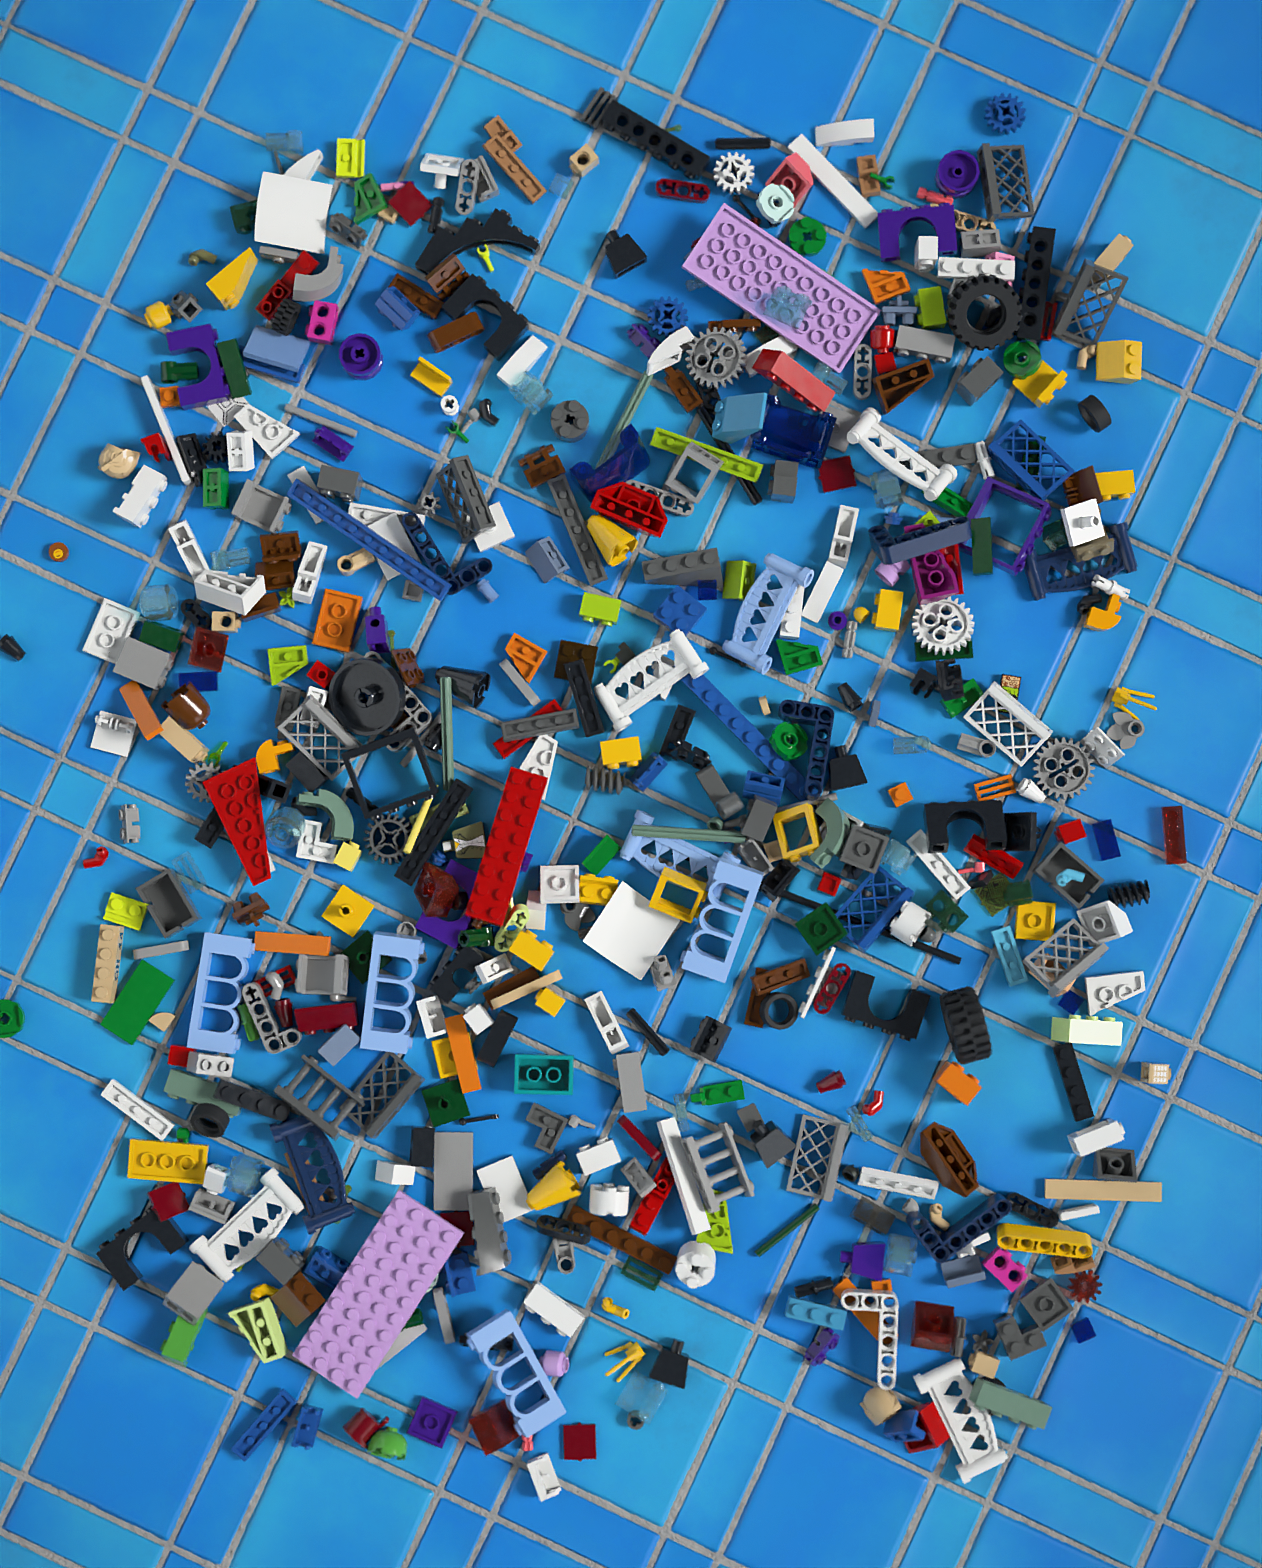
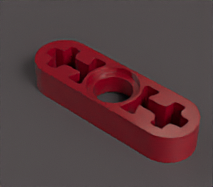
M662 178L656 183V193L662 198L702 204L707 202L710 197V190L704 184ZM663 184H666L667 188H669L665 192H662V189L659 188ZM672 185H675L674 194H671ZM681 186L688 189V193L684 196L679 195L677 192ZM691 188H694V192H696L693 193V197H690ZM700 190H704V194L707 195H703V198H700L697 193Z
M838 963L833 967L813 1002V1008L817 1013L826 1014L830 1011L850 976L851 971L847 964ZM844 966L846 975L840 976L839 980H842L840 985L836 980H831V977L834 976L836 978L838 975L837 968ZM829 983L837 985L836 993L829 994L826 987ZM824 992L825 995L833 997L831 1001L827 999L825 1002L827 1008H822L820 1011L817 1002L824 1000L825 997L821 996Z
M623 1114L617 1120L621 1127L655 1162L662 1156V1153L626 1115Z

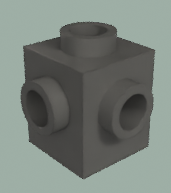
M183 291L174 295L169 303L174 309L172 313L178 319L184 318L189 323L202 310L196 303L198 299L193 294L189 293L187 295Z

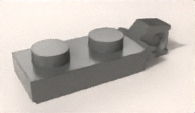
M282 686L274 722L276 729L299 707L302 694L301 689ZM288 723L284 728L292 732L295 723ZM279 730L277 738L286 740L287 737Z

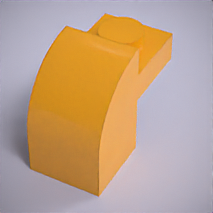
M1116 594L1110 595L1105 611L1092 606L1087 613L1083 627L1098 632L1107 631L1114 627L1122 617L1115 614V612L1118 613L1121 602H1119L1120 596Z
M273 740L265 741L259 747L256 754L259 774L264 775L280 771L277 755L296 751L294 744L288 742V740L277 742V746H275Z

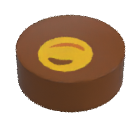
M61 542L53 543L49 548V556L56 562H63L69 556V549Z

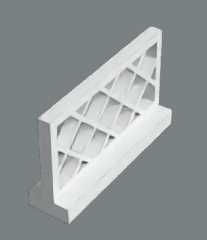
M995 681L963 716V718L989 740L993 741L997 747L1021 767L1053 732ZM988 694L995 699V707H984V699ZM998 709L1008 710L1010 719L999 720ZM982 710L983 721H975L970 717L973 711ZM985 710H996V720H985ZM1021 721L1024 724L1025 731L1014 732L1013 722ZM1010 722L1011 732L1000 733L999 723ZM986 723H997V733L987 732ZM1027 734H1036L1041 740L1037 744L1028 745ZM1011 735L1012 746H1004L1001 743L1000 736ZM1014 735H1025L1026 745H1015ZM1015 748H1026V756L1023 760H1020L1015 755Z

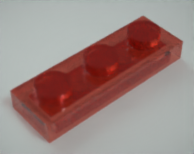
M1182 806L1161 807L1166 865L1185 864L1187 859Z

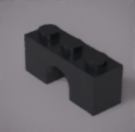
M460 946L454 953L456 955L452 962L448 960L442 967L444 972L441 976L436 975L430 982L432 985L430 990L447 1004L450 1003L461 989L454 983V972L459 968H464L473 974L476 971L475 967L485 960L472 947Z

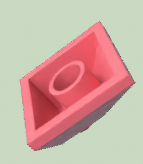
M795 152L783 160L765 185L774 184L787 187L794 196V208L813 185L810 167Z

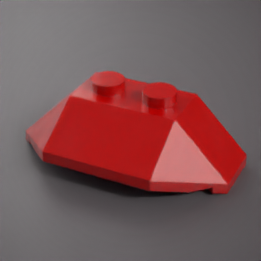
M625 482L598 489L590 506L591 509L607 519L639 533L657 538L661 537L668 522L658 496Z

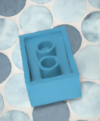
M767 393L729 396L718 401L715 406L716 414L712 424V437L732 444L761 430Z

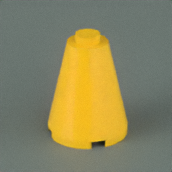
M594 514L588 519L587 529L607 564L616 566L622 563L627 558L625 555L629 551L632 553L637 547L638 540L633 535L601 514Z
M559 1161L527 1194L528 1199H526V1202L530 1209L539 1211L582 1194V1191H578L580 1186L571 1170L568 1169L566 1171L563 1168L566 1165L563 1161Z

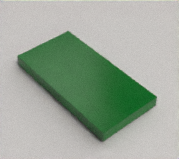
M142 959L100 1025L127 1043L134 1045L149 1022L148 1020L153 1016L175 982V979Z

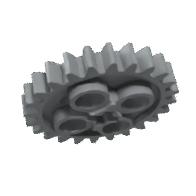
M714 327L713 332L707 328V334L704 335L702 332H699L701 337L699 339L694 337L696 343H689L692 350H686V353L690 355V357L685 358L690 363L686 368L691 370L689 374L691 377L695 376V382L700 381L702 387L707 383L709 389H711L713 384L716 389L719 388V384L726 388V382L733 384L732 378L739 379L737 373L744 372L740 367L747 365L743 361V359L747 358V355L743 353L746 351V348L742 346L743 341L741 339L738 340L739 336L737 334L732 336L733 332L730 329L726 333L724 327L721 328L720 332L716 327ZM711 343H717L715 348L709 349ZM727 351H733L730 357H725ZM707 359V363L704 366H700L701 360ZM719 367H724L722 373L716 374V370Z
M1062 737L1060 743L1055 738L1053 739L1054 745L1049 741L1046 742L1047 748L1044 746L1040 747L1043 753L1037 752L1035 754L1039 759L1032 761L1037 764V767L1032 768V770L1037 771L1033 778H1039L1036 785L1042 784L1041 790L1047 789V796L1054 793V799L1061 795L1062 800H1065L1067 794L1072 799L1074 798V793L1080 796V789L1086 791L1085 784H1092L1088 778L1095 776L1090 773L1091 770L1095 769V767L1090 766L1094 759H1088L1091 752L1085 753L1086 746L1080 748V741L1073 744V738L1066 742L1065 737ZM1065 750L1071 753L1069 761L1065 760L1062 756ZM1075 759H1078V762L1076 764L1070 766L1065 771L1058 773L1054 777L1049 778V775L1051 773L1059 770L1062 766L1069 764ZM1048 760L1054 762L1055 767L1053 770H1049L1046 767ZM1074 767H1078L1081 770L1079 777L1073 775L1072 770ZM1058 776L1062 777L1065 781L1063 787L1056 784Z

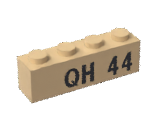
M100 924L91 998L93 1002L114 1003L116 1000L124 926Z

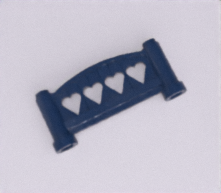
M1127 522L1108 527L1110 535L1107 536L1109 539H1114V552H1110V554L1116 558V564H1109L1108 567H1103L1101 564L1103 555L1093 557L1091 559L1098 564V569H1091L1089 573L1083 570L1085 561L1077 562L1070 547L1040 556L1037 555L1036 549H1033L1031 555H1027L1024 560L1026 562L1024 570L1035 601L1046 598L1045 594L1048 592H1070L1091 587V582H1096L1092 579L1097 574L1105 579H1109L1122 570H1125L1126 574L1137 571V562L1127 532L1129 529ZM1068 561L1080 570L1078 576L1073 575L1071 578L1065 576ZM1050 566L1062 575L1061 581L1055 580L1052 584L1047 582Z
M302 1115L277 1124V1122L270 1124L275 1143L284 1141L310 1214L303 1216L308 1234L316 1233L317 1229L348 1218L356 1213L352 1202L348 1203L346 1200V1188L341 1164L326 1134ZM308 1132L314 1134V1140L317 1141L315 1148L299 1145ZM315 1150L321 1152L320 1158L324 1160L322 1166L305 1164V1162ZM324 1168L328 1171L327 1176L330 1178L328 1185L312 1182L321 1169ZM328 1187L334 1188V1195L337 1196L335 1203L319 1200Z

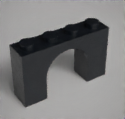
M472 273L442 305V309L454 321L465 316L474 306L488 304L495 307L501 314V323L499 328L483 345L484 349L499 361L529 329L528 319L521 313L518 315L510 302H504L500 299L501 295L494 288L489 289L486 286L487 282L478 275L476 277Z
M989 799L987 801L970 800L967 802L950 801L948 803L931 802L924 804L923 818L928 853H947L949 845L947 826L957 819H970L979 824L983 830L986 851L1005 850L1007 835L1002 800Z
M855 970L841 1012L842 1015H845L844 1020L853 1023L859 1020L863 1022L862 1026L871 1029L877 1026L882 1028L881 1032L892 1035L893 1032L900 1034L899 1038L911 1041V1038L916 1039L930 995L910 989L902 1012L891 1020H881L871 1012L868 1004L875 976Z
M152 1206L145 1211L147 1214L143 1218L138 1216L132 1220L130 1228L127 1230L122 1228L114 1234L116 1238L113 1241L109 1242L107 1240L99 1246L100 1251L96 1253L123 1291L143 1277L128 1255V1244L135 1233L149 1232L155 1235L170 1255L189 1241L173 1218L160 1223L155 1210H152Z

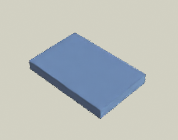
M256 325L243 351V356L298 372L310 347V341L291 335L285 336L277 331Z

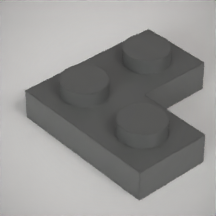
M534 1102L526 1120L543 1128L534 1146L552 1155L569 1119Z

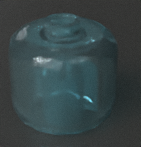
M162 584L143 588L140 594L139 607L144 618L149 622L176 618L179 611V599L172 585Z
M285 806L277 809L265 827L268 841L281 849L294 847L300 841L306 829V820L304 815L293 807Z

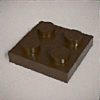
M561 640L554 678L568 680L564 664L583 658L590 684H592L598 646Z

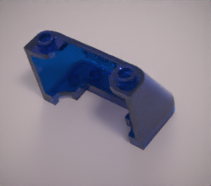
M768 394L763 427L761 430L750 435L748 446L785 460L799 462L801 465L820 469L837 418L833 417L834 415L829 412H823L815 416L783 406L777 396Z
M632 424L628 425L620 433V441L624 448L595 470L586 462H579L569 469L572 481L590 503H592L598 489L632 480L649 466L650 456Z

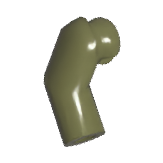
M204 249L191 252L188 262L190 265L196 266L198 262L205 260L214 265L217 256Z

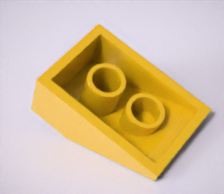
M250 247L206 283L211 293L226 310L233 309L239 304V300L242 298L258 262Z

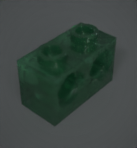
M942 889L938 890L923 906L927 912L931 913L930 918H935L939 922L938 926L945 933L948 931L954 933L969 917ZM936 900L940 901L943 905L939 912L933 908V903ZM950 914L956 917L954 925L947 923V916Z

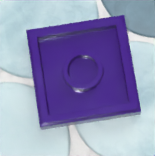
M422 1396L406 1433L442 1449L458 1411Z

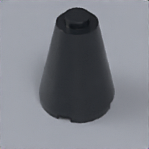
M450 666L438 668L435 674L436 682L439 685L441 677H450L452 694L475 709L484 701L485 697L482 695L484 690L488 691L491 680L490 674L484 671Z

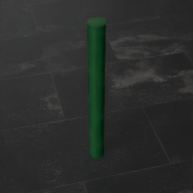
M816 1203L755 1250V1253L758 1257L762 1256L819 1211L820 1208Z

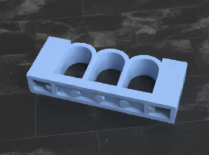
M720 857L718 862L714 861L711 872L714 873V880L710 884L708 892L710 902L706 903L700 912L699 921L701 927L694 931L691 945L688 946L687 951L683 950L679 961L683 962L681 967L683 969L725 983L764 872ZM720 883H727L749 891L743 909L716 899L713 894L714 887ZM717 908L740 916L734 934L709 925L704 918L706 911ZM708 933L731 941L726 957L722 958L702 951L696 945V938L700 934Z
M380 931L374 933L360 1048L406 1054L408 1049H412L413 1037H410L411 1031H407L412 1022V1014L407 1007L412 1003L415 996V987L411 980L419 968L417 959L420 957V954H424L425 943H422V937ZM381 955L407 959L412 965V973L404 977L379 974ZM378 981L405 986L409 992V999L404 1003L376 1000ZM375 1008L401 1012L406 1019V1025L401 1029L373 1026Z
M210 932L204 933L187 1048L235 1054L236 1050H239L241 1039H238L239 1034L234 1033L239 1028L240 1015L235 1008L244 999L242 995L243 986L239 981L244 979L249 970V963L246 958H251V954L254 955L255 953L253 939ZM217 953L237 957L242 964L241 973L235 978L209 975L212 954ZM208 980L233 984L238 992L236 1001L231 1005L205 1002ZM204 1007L229 1011L233 1017L232 1028L227 1032L201 1029Z
M504 1309L466 1333L468 1337L466 1342L472 1351L475 1349L479 1353L481 1362L494 1370L492 1375L494 1385L500 1391L507 1394L505 1403L508 1410L516 1415L513 1418L516 1423L514 1428L519 1435L522 1434L528 1438L567 1413L510 1310ZM511 1334L519 1351L500 1363L491 1364L487 1358L489 1348ZM524 1358L533 1374L510 1388H504L501 1384L503 1371ZM537 1381L546 1397L524 1411H517L514 1407L516 1395Z

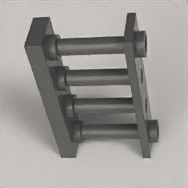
M303 1054L301 1058L306 1064L288 1086L282 1088L278 1085L274 1089V1093L336 1141L340 1136L339 1131H337L339 1129L338 1126L356 1104L362 1108L365 1106L362 1100L364 1097L357 1091H350L317 1065L319 1062L312 1056L306 1057ZM311 1069L315 1070L320 1074V1077L302 1098L296 1099L293 1096V1090ZM325 1081H329L335 1086L334 1090L317 1110L312 1111L308 1108V1102ZM343 1092L351 1099L335 1119L327 1123L322 1119L324 1117L323 1114L339 1094Z

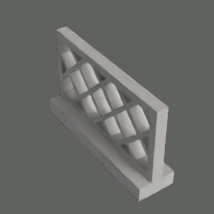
M311 694L277 727L331 781L346 768L343 759H340V750H351L363 745ZM306 708L311 713V719H299V712ZM288 723H297V732H288L284 726ZM299 723H311V733L299 732ZM313 723H321L324 726V733H313ZM299 736H311V746H302L299 743ZM313 736H324V746H313ZM326 736H335L338 739V746H326ZM313 749H324V759H316L313 756ZM326 749H338V759H326ZM354 757V758L350 759L351 763H352L357 757ZM326 762L338 763V769L331 774L326 769Z
M1073 918L1022 962L1050 989L1048 994L1054 998L1097 962L1109 948L1105 943L1100 945ZM1073 926L1078 931V935L1069 934V927ZM1057 937L1065 938L1066 946L1057 945ZM1070 939L1078 940L1079 948L1071 947ZM1083 941L1089 942L1093 948H1083ZM1044 948H1052L1053 956L1044 955ZM1057 949L1066 950V958L1058 957ZM1070 951L1079 952V960L1071 959ZM1032 958L1041 959V966H1035L1030 960ZM1045 960L1054 961V968L1045 967ZM1058 961L1066 962L1067 970L1058 969ZM1045 972L1054 973L1055 980L1051 982L1046 977Z
M803 1114L786 1191L829 1202L833 1201L849 1128L848 1124ZM806 1119L814 1121L818 1127L810 1134L805 1128ZM828 1124L836 1126L834 1135L827 1138L822 1130ZM820 1130L825 1140L816 1146L811 1135ZM808 1137L814 1147L804 1152L801 1148V1141ZM827 1142L831 1151L830 1154L823 1157L817 1147ZM816 1149L821 1159L811 1164L806 1154ZM804 1156L809 1167L800 1172L796 1164L797 1160ZM823 1161L827 1170L826 1173L819 1176L813 1166ZM811 1168L817 1178L807 1183L802 1173ZM800 1175L805 1186L800 1189L793 1188V1179ZM819 1180L823 1186L822 1193H813L809 1185Z

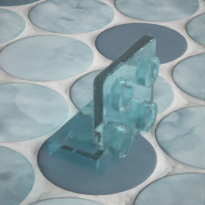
M777 286L770 296L764 315L799 329L806 310L812 305L813 301L809 300L807 295L792 293V290L786 286Z

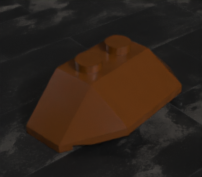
M933 1122L920 1132L921 1155L942 1186L964 1198L979 1187L975 1161L954 1130Z

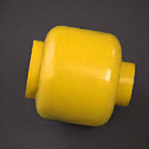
M161 301L146 307V313L143 314L149 327H154L155 329H160L170 324L172 321L171 315H173L168 304L164 305Z

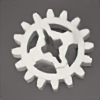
M728 152L727 158L722 155L721 162L716 161L718 168H714L713 173L717 174L714 176V181H718L717 187L723 186V192L729 189L731 195L733 190L740 194L741 188L746 191L747 185L752 184L751 179L754 178V173H752L754 166H749L751 160L745 161L744 154L738 157V152H735L734 156ZM727 164L728 167L722 171V168ZM731 168L735 173H737L736 178L733 175V173H731ZM746 175V178L740 183L741 177Z

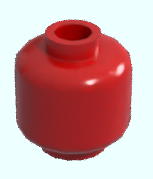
M890 325L875 326V329L870 331L871 348L877 349V353L889 352V348L895 346L894 329L890 328Z

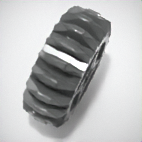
M387 813V819L381 814V821H378V819L373 820L376 823L374 826L368 823V827L372 828L371 832L368 830L364 831V833L370 835L369 838H363L364 841L370 842V844L365 845V848H372L368 853L370 856L376 853L375 861L382 857V864L385 863L386 859H388L389 865H392V859H395V862L398 864L400 863L399 856L403 860L406 857L403 850L412 830L407 829L411 823L403 824L406 819L405 817L398 821V814H395L393 819H391V814ZM395 823L400 827L389 832L383 825ZM379 829L382 839L375 845V833ZM404 832L405 842L403 847L400 848L397 839ZM386 834L394 835L392 838L394 844H390V842L385 843L387 840ZM386 846H391L397 853L386 855L379 850Z

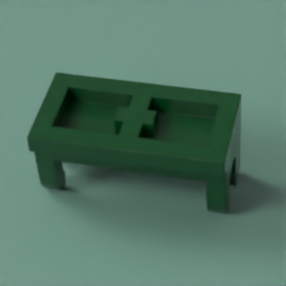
M152 620L144 621L139 641L176 653L180 649L185 631Z

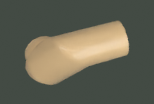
M1090 344L1079 351L1077 369H1086L1087 360L1097 354V345Z
M939 1203L932 1204L929 1209L930 1221L945 1232L950 1223L942 1218L943 1207Z

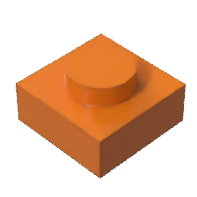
M179 386L159 388L162 408L181 406L177 388H180Z
M905 782L887 790L895 807L913 800Z
M885 1278L882 1281L872 1280V1290L892 1291L891 1279Z

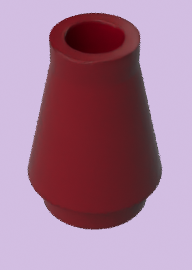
M290 998L275 1000L274 1008L281 1026H292L293 1002L290 1001Z
M834 1070L820 1082L816 1083V1086L822 1094L827 1091L843 1088L846 1081L840 1070Z

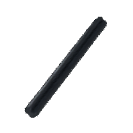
M704 405L697 409V413L712 436L714 419ZM713 438L719 449L735 454L729 443ZM736 476L753 505L761 503L762 497L752 481Z

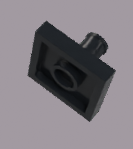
M1037 812L1004 813L1007 835L1004 851H1036V839L1041 837V834H1037V832H1041V829L1037 827Z

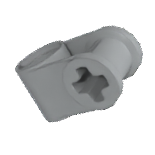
M553 1237L558 1269L563 1274H569L574 1270L576 1263L574 1243ZM564 1259H568L572 1263V1267L568 1270L561 1266V1262Z

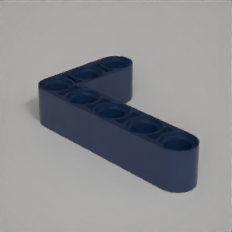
M413 512L403 515L402 524L431 571L436 573V567L444 565L447 572L440 577L447 582L454 581L456 583L457 589L454 592L448 591L447 594L454 595L491 572L492 562L488 558H480L454 574L419 517ZM407 516H414L416 518L414 526H407L405 524ZM418 532L426 534V540L423 543H419L415 539ZM433 548L436 551L437 555L434 559L426 557L425 552L427 549ZM481 561H486L489 564V569L486 572H482L478 568V564ZM470 571L473 574V579L470 582L464 581L462 579L463 572Z
M966 516L947 520L894 538L882 525L873 526L868 530L871 547L885 565L895 564L972 538L970 521Z
M784 700L778 709L780 719L814 726L803 790L804 797L807 800L814 801L820 797L823 789L834 722V711L828 706ZM789 707L792 713L786 714L782 708ZM807 710L811 716L804 717L801 711ZM827 714L830 719L822 720L820 715ZM824 732L827 737L825 739H821L818 737L817 733ZM820 750L823 752L824 756L817 757L814 754V751ZM817 768L821 774L815 776L812 774L811 769ZM815 787L818 793L811 794L808 788Z
M996 1193L939 1236L919 1211L909 1212L906 1216V1222L936 1262L943 1263L1008 1215L1012 1205L1003 1194ZM1004 1201L1002 1207L997 1208L999 1202ZM985 1213H988V1217L986 1219H982V1216ZM916 1219H920L917 1225H913ZM969 1225H973L971 1230L966 1231ZM931 1233V1237L924 1240V1237ZM957 1237V1240L951 1243V1239ZM942 1248L939 1254H935L937 1249Z

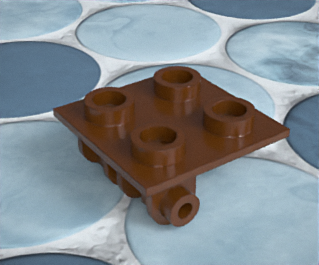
M1093 465L1074 472L1062 483L1065 490L1063 493H1066L1065 499H1067L1069 506L1095 498L1097 504L1104 502Z
M410 648L391 651L403 679L410 689L416 687L417 684L425 683L424 674L418 667L416 656Z

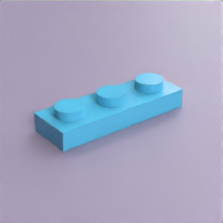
M1010 926L991 931L1009 987L1029 981Z

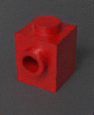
M317 660L306 675L328 690L335 672Z

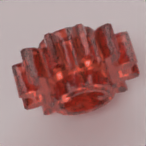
M1091 1269L1087 1273L1086 1271H1082L1080 1274L1073 1273L1075 1275L1074 1278L1068 1277L1072 1285H1068L1067 1288L1073 1290L1070 1296L1075 1297L1077 1295L1076 1300L1079 1303L1084 1298V1301L1088 1304L1090 1297L1096 1301L1095 1293H1102L1097 1288L1103 1284L1096 1281L1100 1276L1098 1274L1093 1275V1270ZM1083 1282L1088 1283V1284H1087V1287H1088V1288H1087L1086 1290H1085L1084 1288H1082V1287H1083V1285H1082Z

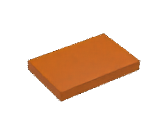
M325 588L312 644L350 653L363 597Z

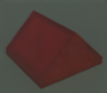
M195 627L188 665L194 668L221 673L229 635Z

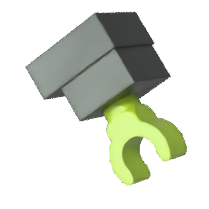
M625 642L618 646L620 651L615 654L616 657L604 663V666L610 663L614 665V668L610 671L611 674L617 670V666L620 663L625 665L636 656Z

